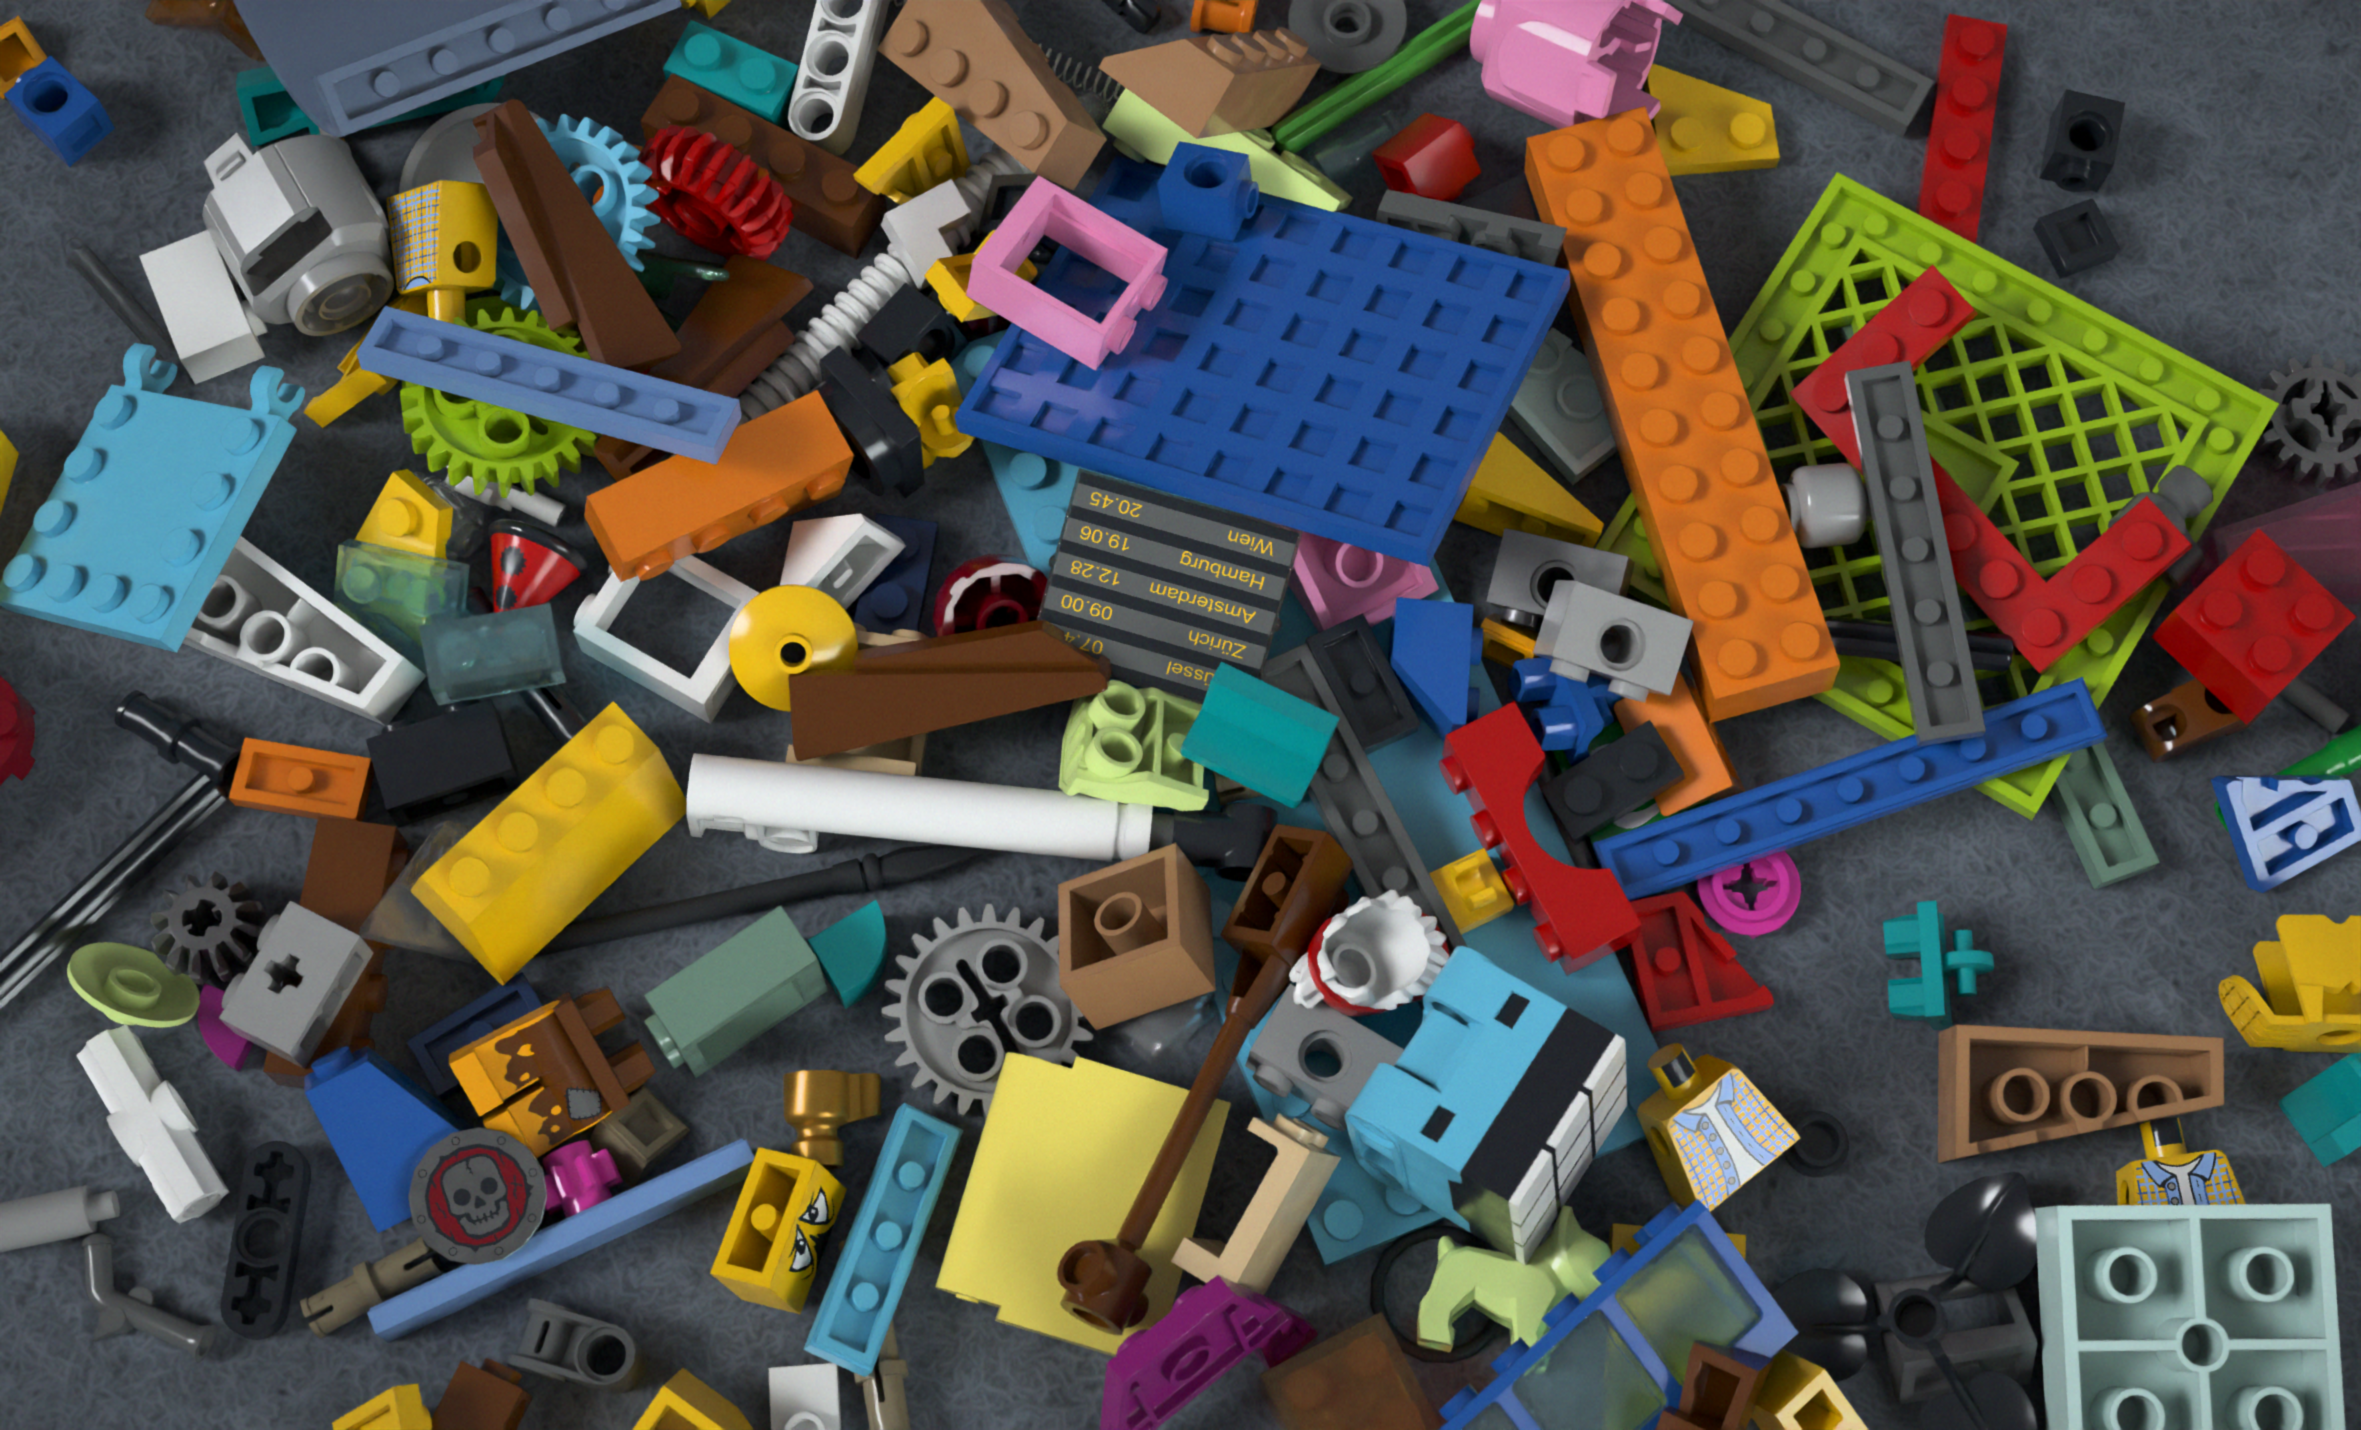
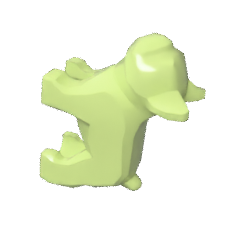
M1566 1205L1562 1206L1553 1230L1542 1244L1536 1248L1526 1265L1502 1252L1469 1246H1456L1453 1238L1448 1235L1442 1236L1438 1242V1264L1430 1289L1419 1304L1417 1319L1418 1346L1450 1353L1455 1339V1329L1452 1323L1470 1308L1474 1307L1495 1322L1509 1328L1511 1345L1521 1337L1531 1347L1550 1330L1541 1320L1544 1315L1570 1292H1573L1582 1301L1601 1284L1592 1273L1612 1256L1608 1245L1582 1230L1574 1216L1572 1207ZM1548 1352L1527 1371L1542 1374L1547 1364Z

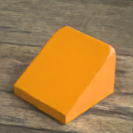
M19 16L0 26V97L2 100L6 98L4 94L15 85L17 79L25 71L36 68L47 59V56Z
M1496 613L1485 617L1481 628H1483L1482 656L1512 669L1514 662L1517 660L1539 657L1532 654L1538 638V632L1522 625L1501 620V615Z

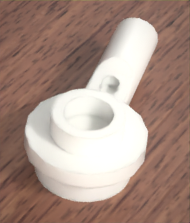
M448 475L444 481L447 486L465 496L487 505L501 507L507 511H511L514 507L554 527L558 525L566 509L565 504L536 490L534 495L529 496L525 490L512 485L508 497L501 498L498 483L489 482L485 490L480 495L474 494L472 477L467 476L456 486L449 484Z

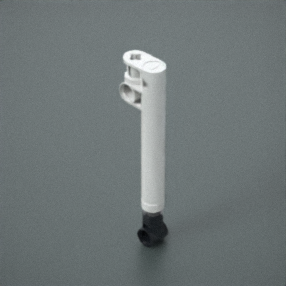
M694 753L691 762L686 807L687 821L692 837L701 838L706 828L744 832L746 839L758 840L761 846L777 852L798 854L814 852L817 849L819 832L1112 862V859H1121V862L1176 843L1194 867L1215 868V873L1219 877L1237 882L1248 881L1278 822L1276 810L1252 803L1224 805L1220 808V812L1204 809L1194 811L1174 809L1173 814L1152 812L1153 805L1125 804L1081 793L1071 796L1067 795L1064 791Z

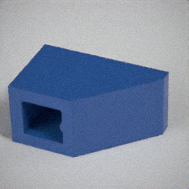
M1397 597L1390 621L1388 662L1412 708L1444 743L1447 734L1477 720L1480 690L1479 687H1469L1470 665H1480L1483 647V628L1472 627L1474 604Z

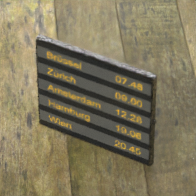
M1079 468L1055 554L1049 559L1051 570L1037 620L1045 619L1064 631L1066 641L1095 659L1100 658L1101 655L1110 659L1112 667L1111 679L1142 688L1154 687L1167 695L1203 705L1211 679L1221 662L1259 680L1262 679L1274 633L1279 631L1282 625L1279 616L1303 531Z

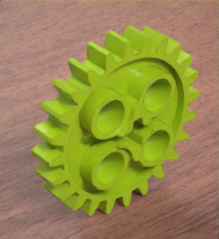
M505 307L501 321L492 322L484 309H480L478 311V325L470 327L459 317L453 318L454 324L591 360L589 352H583L582 334L574 338L568 336L562 339L563 334L551 331L549 326L545 329L539 327L538 313L535 310H532L527 315L523 323L515 322L511 307ZM405 381L406 388L400 390L401 406L404 411L402 413L405 433L411 434L414 453H427L428 469L432 473L448 466L449 484L452 486H456L467 476L472 477L474 494L480 495L488 483L493 482L498 483L501 498H507L512 483L521 482L526 493L531 496L535 493V479L543 477L550 485L556 488L560 486L559 468L564 467L570 472L579 474L581 472V457L579 453L595 457L593 448L597 443L596 436L603 435ZM459 398L470 399L469 402L462 404L450 402ZM502 437H511L516 439L513 442L504 444L494 441Z

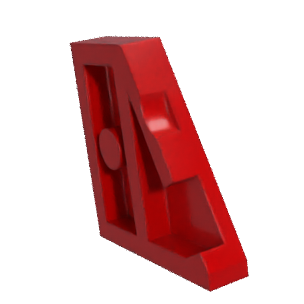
M1684 891L1629 901L1641 921L1642 927L1636 941L1627 945L1626 948L1644 1018L1651 1033L1769 1010L1773 1006L1772 993L1765 985L1758 986L1735 959L1736 951L1721 934L1712 931L1706 925L1704 914Z

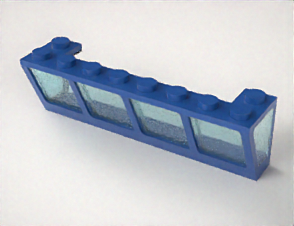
M1696 1199L1685 1209L1681 1210L1673 1201L1632 1236L1641 1246L1638 1250L1630 1255L1622 1246L1592 1273L1601 1284L1588 1296L1580 1301L1573 1292H1570L1541 1318L1550 1330L1531 1347L1520 1337L1490 1364L1498 1376L1484 1389L1477 1393L1468 1383L1442 1406L1438 1412L1447 1422L1438 1430H1655L1662 1411L1670 1405L1676 1409L1679 1408L1689 1355L1694 1341L1701 1340L1771 1358L1798 1334V1331L1703 1203Z

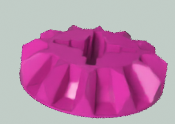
M1785 851L1745 864L1746 873H1750L1752 883L1763 884V887H1768L1767 890L1758 892L1754 898V905L1751 911L1749 910V904L1745 903L1742 893L1732 892L1731 889L1724 890L1728 886L1737 884L1741 878L1744 864L1698 879L1696 893L1699 894L1704 906L1705 917L1715 920L1723 927L1726 934L1738 933L1749 935L1752 939L1772 931H1778L1794 914L1801 895V882L1798 870Z

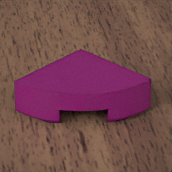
M205 983L201 991L200 1005L198 1007V1022L201 1034L210 1050L223 1063L240 1072L254 1043L235 1034L219 1019L224 1010L222 1008V999L225 991Z

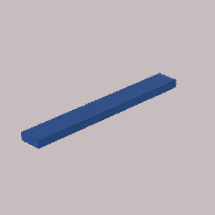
M2081 677L1982 711L1986 729L1983 736L1918 747L1916 736L1913 734L1593 843V851L1600 869H1611L1629 901L1639 900L2102 743L2108 735L2085 681Z

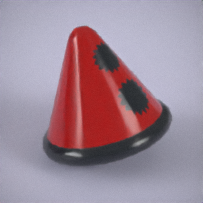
M510 519L495 520L488 527L492 552L494 620L500 628H514L573 581L584 577L589 572V562L577 548L546 530Z

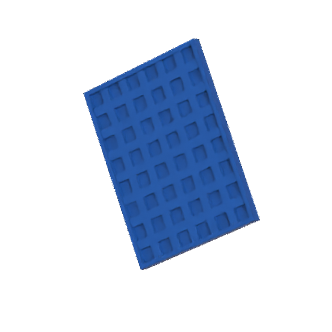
M1115 156L1087 203L1168 249L1161 274L1168 278V283L1161 298L1151 311L1141 308L1133 319L1137 321L1136 328L1125 348L1118 355L1110 351L1096 371L1012 323L954 415L958 432L1428 567L1570 289V271L1336 211L1324 210L1259 192L1254 215L1250 219L1244 218L1234 241L1164 228L1157 186L1165 168ZM1061 244L1035 286L1094 321L1101 323L1129 286V283Z

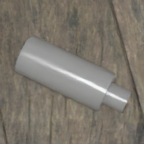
M83 1185L1 1202L0 1253L96 1233L98 1221L116 1218L120 1215L119 1200L116 1192L113 1190L93 1195L90 1187Z

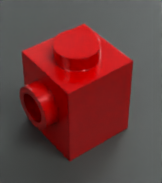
M1426 112L1371 153L1389 190L1416 194L1421 197L1450 202L1457 198L1463 192L1464 185L1482 172L1472 152L1475 148L1474 140L1465 126L1456 120Z

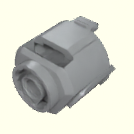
M319 128L321 135H305L286 139L256 152L244 135L236 133L203 161L215 188L209 193L205 201L202 215L207 230L257 317L263 322L271 324L294 322L297 329L303 334L325 336L347 330L376 313L389 299L394 288L393 275L395 268L388 242L391 241L390 226L382 207L353 160L349 145L339 137L332 136Z

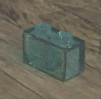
M550 603L419 626L429 687L438 706L462 700H472L567 683L556 621Z

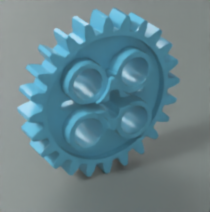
M561 114L557 127L544 118H538L537 125L632 270L643 272L645 267L635 256L637 249H651L656 244L650 238L642 235L644 227L660 223V217L646 210L645 205L653 202L660 196L658 191L646 184H642L653 172L648 166L636 161L640 154L638 148L626 141L622 142L623 135L608 126L603 128L602 125L588 117H584L581 122H578L566 114ZM604 185L602 197L593 205V197L596 191ZM498 215L496 278L492 288L502 292V300L516 307L521 305V309L529 313L535 310L540 317L542 310Z

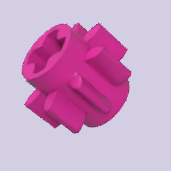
M588 1140L578 1141L559 1148L542 1160L547 1175L544 1176L547 1191L545 1210H548L550 1215L563 1210L565 1217L569 1218L612 1198L613 1196L609 1188L623 1182L608 1149H603L594 1154Z

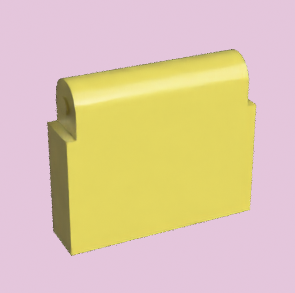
M1007 1052L935 1288L955 1294V1297L998 1307L995 1319L997 1322L1115 1357L1118 1348L1125 1339L1139 1330H1149L1171 1312L1183 1268L1171 1262L1184 1237H1193L1231 1103L1220 1099L1215 1100L1140 1250L1153 1271L1143 1291L1149 1300L1146 1316L1137 1325L1125 1328L1122 1335H1112L1081 1322L1061 1307L1060 1302L1066 1289L1058 1281V1266L1066 1251L1081 1241L1113 1239L1117 1237L1190 1090L1078 1056L1075 1057L1071 1068H1067L1041 1058Z

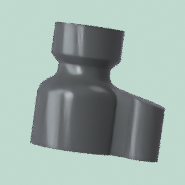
M2176 465L2160 480L2157 493L2142 492L2135 495L2108 523L2109 529L2148 496L2193 545L2188 552L2159 575L2166 585L2175 590L2179 589L2205 563V556L2201 548L2194 542L2186 529L2185 519L2197 517L2213 501V493L2205 480L2195 471L2183 465Z

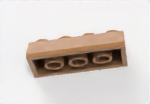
M1279 27L1277 31L1257 29L1256 32L1241 33L1236 31L1234 34H1212L1206 37L1181 39L1104 57L1098 68L1193 137L1200 139L1269 127L1291 115L1322 63L1307 53L1309 44L1303 38L1288 29Z

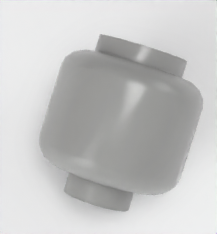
M1848 463L1800 467L1791 473L1787 484H1782L1779 487L1796 539L1803 548L1841 546L1855 543L1861 538L1866 521H1873L1866 485L1863 483L1858 471Z

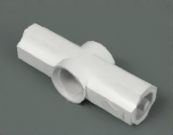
M124 1025L116 1029L105 1030L87 1041L84 1049L76 1056L111 1113L107 1116L108 1124L130 1159L138 1167H143L152 1183L153 1189L166 1206V1210L173 1220L180 1224L186 1220L198 1218L218 1206L222 1198L229 1193V1190L195 1135V1132L199 1130L195 1119L174 1087L167 1080H162L153 1065V1060L146 1053L140 1038L128 1025Z

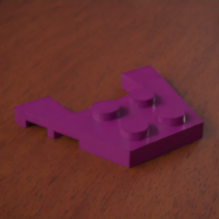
M1217 1275L1204 1286L1197 1285L1185 1291L1175 1301L1168 1315L1149 1330L1142 1329L1130 1335L1120 1345L1116 1356L1107 1362L1100 1430H1156L1252 1351L1272 1373L1318 1336V1333L1301 1312Z

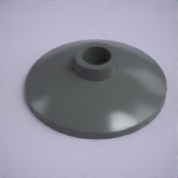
M1292 0L1288 12V28L1309 44L1307 53L1322 63L1320 68L1338 73L1363 72L1384 63L1394 55L1402 44L1407 27V11L1403 0ZM1343 26H1350L1356 32L1342 33L1337 30Z

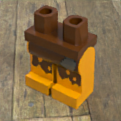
M608 985L586 992L573 999L568 991L552 1000L551 1003L533 1010L449 1054V1065L479 1117L483 1115V1123L486 1129L506 1132L527 1146L536 1160L575 1134L595 1125L612 1112L615 1113L631 1104L628 1093L640 1087L656 1073V1069L639 1039L632 1041L608 1056L605 1055L598 1043L596 1035L626 1019Z

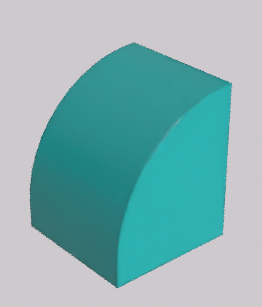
M876 900L808 939L810 949L817 957L822 972L845 1009L868 995L884 973L888 960L889 942L883 914Z

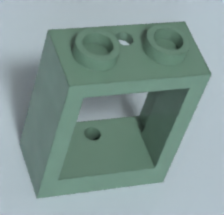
M779 906L646 993L644 996L654 1014L644 1020L673 1069L685 1062L694 1077L697 1078L827 992L828 989L817 957L782 906Z

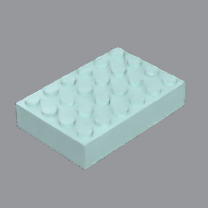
M2331 1204L2102 1205L2035 1208L2046 1430H2345Z

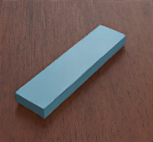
M903 1103L897 1109L803 1350L863 1377L872 1372L962 1136V1129L906 1103Z

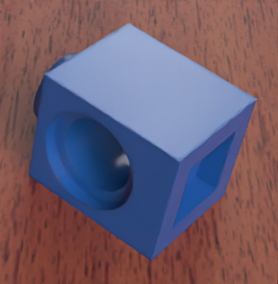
M51 55L36 68L25 71L17 79L15 85L4 94L20 121L69 167L115 129L101 102ZM64 104L59 110L48 113L53 107Z
M1181 141L1178 142L1157 184L1164 228L1228 241H1234L1244 218L1250 219L1254 215L1259 197L1258 183L1252 181L1249 154Z

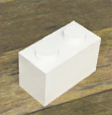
M208 230L139 256L178 356L195 384L266 357L257 337L268 332L265 322L257 317L248 300H242L237 287L238 282Z

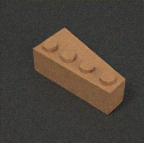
M907 0L877 50L936 97L951 106L955 112L1034 174L1074 191L1107 139L1068 85L1060 81L1048 65L1050 60L1038 44L1032 42L1017 22L1019 18L1009 4L1004 0Z
M1957 1024L1939 1032L1938 1163L2202 1111L2224 1105V1038Z

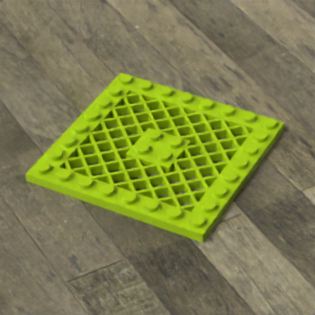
M1837 172L1728 340L1772 470L1773 467L1802 461L1803 466L1817 465L1815 458L1841 452L1829 438L1810 442L1804 418H1808L1809 415L1789 394L1794 389L1792 379L1808 376L1833 354L1829 353L1823 331L1851 325L1855 334L1866 324V321H1870L1902 292L1898 280L1910 285L1933 264L1975 309L1978 315L1973 318L1975 321H1970L1944 344H1948L1955 367L1927 373L1925 365L1922 363L1913 371L1916 391L1922 406L1920 411L1929 453L1987 517L1998 502L2005 524L2004 527H1999L1998 529L2040 576L2044 578L2055 575L2080 554L2076 552L2069 528L2097 522L2100 534L2102 535L2108 530L2109 521L2132 499L2127 498L2107 503L2100 478L2127 472L2135 496L2142 492H2150L2143 469L2166 463L2169 464L2152 492L2157 493L2159 491L2158 483L2176 465H2183L2200 475L2213 493V501L2197 517L2185 519L2186 529L2194 542L2197 543L2279 403ZM1857 258L1860 259V260H1862V261H1864V262H1866V263H1861V264L1853 265V264L1855 263V261L1857 260ZM1882 277L1888 299L1860 305L1854 283ZM1840 287L1846 308L1823 313ZM1809 335L1815 357L1792 362ZM1990 335L1997 357L1970 363L1963 341ZM2008 338L2030 350L2013 354ZM2045 364L2052 387L2025 393L2018 370ZM2063 367L2085 378V380L2068 383ZM2003 374L2010 397L1982 403L1975 380ZM1779 383L1785 405L1761 410ZM1960 383L1967 406L1939 412L1932 389ZM2101 393L2108 417L2081 423L2074 399ZM2120 398L2141 409L2124 413ZM2058 403L2065 427L2038 433L2031 409ZM2015 413L2022 436L1995 442L1988 419ZM1790 422L1797 445L1767 451L1761 428ZM1973 423L1978 440L1954 426ZM2157 423L2164 447L2137 453L2130 429ZM2176 427L2187 433L2182 442H2180ZM2114 433L2121 457L2094 463L2087 439ZM2071 442L2078 467L2051 472L2044 448ZM2028 452L2035 476L2010 482L2020 462L2009 456ZM1847 459L1848 464L1853 466L1852 463ZM1860 474L1863 483H1865L1864 477ZM2084 482L2092 507L2064 513L2056 488ZM1631 492L1595 549L1631 558L1635 565L1628 593L1654 608L1672 613ZM2041 492L2048 517L2020 523L2013 498ZM1866 521L1864 532L1869 531L1875 556L1846 562L1842 546H1829L1827 548L1832 565L1808 571L1813 586L1838 582L1845 606L1822 611L1824 617L1830 615L1863 619L1891 612L1888 596L1859 603L1851 579L1852 577L1881 571L1884 581L1873 521ZM2054 532L2061 557L2033 563L2026 538ZM2158 576L2040 677L2031 694L2083 677L2094 705L2098 710L2170 587ZM1955 581L1958 596L1960 597L1969 595L1962 588V586L1957 581ZM1989 617L1964 623L1965 630L2004 634ZM2013 649L2012 662L2007 671L1973 670L1976 681L2005 674L2012 698L2016 700L2028 696L2021 670L2034 667L2022 654L2015 656ZM1837 654L1841 665L1832 690L1811 696L1891 742L1915 734L1902 668L1885 659ZM1977 685V689H1978V694H1979V699H1980V704H1981V709H1982V711L2001 705V704H1997V705H1992V706L1984 707L1983 701H1982V698H1981V695H1980V692H1979V688H1978V685ZM2072 753L1972 787L2032 821Z

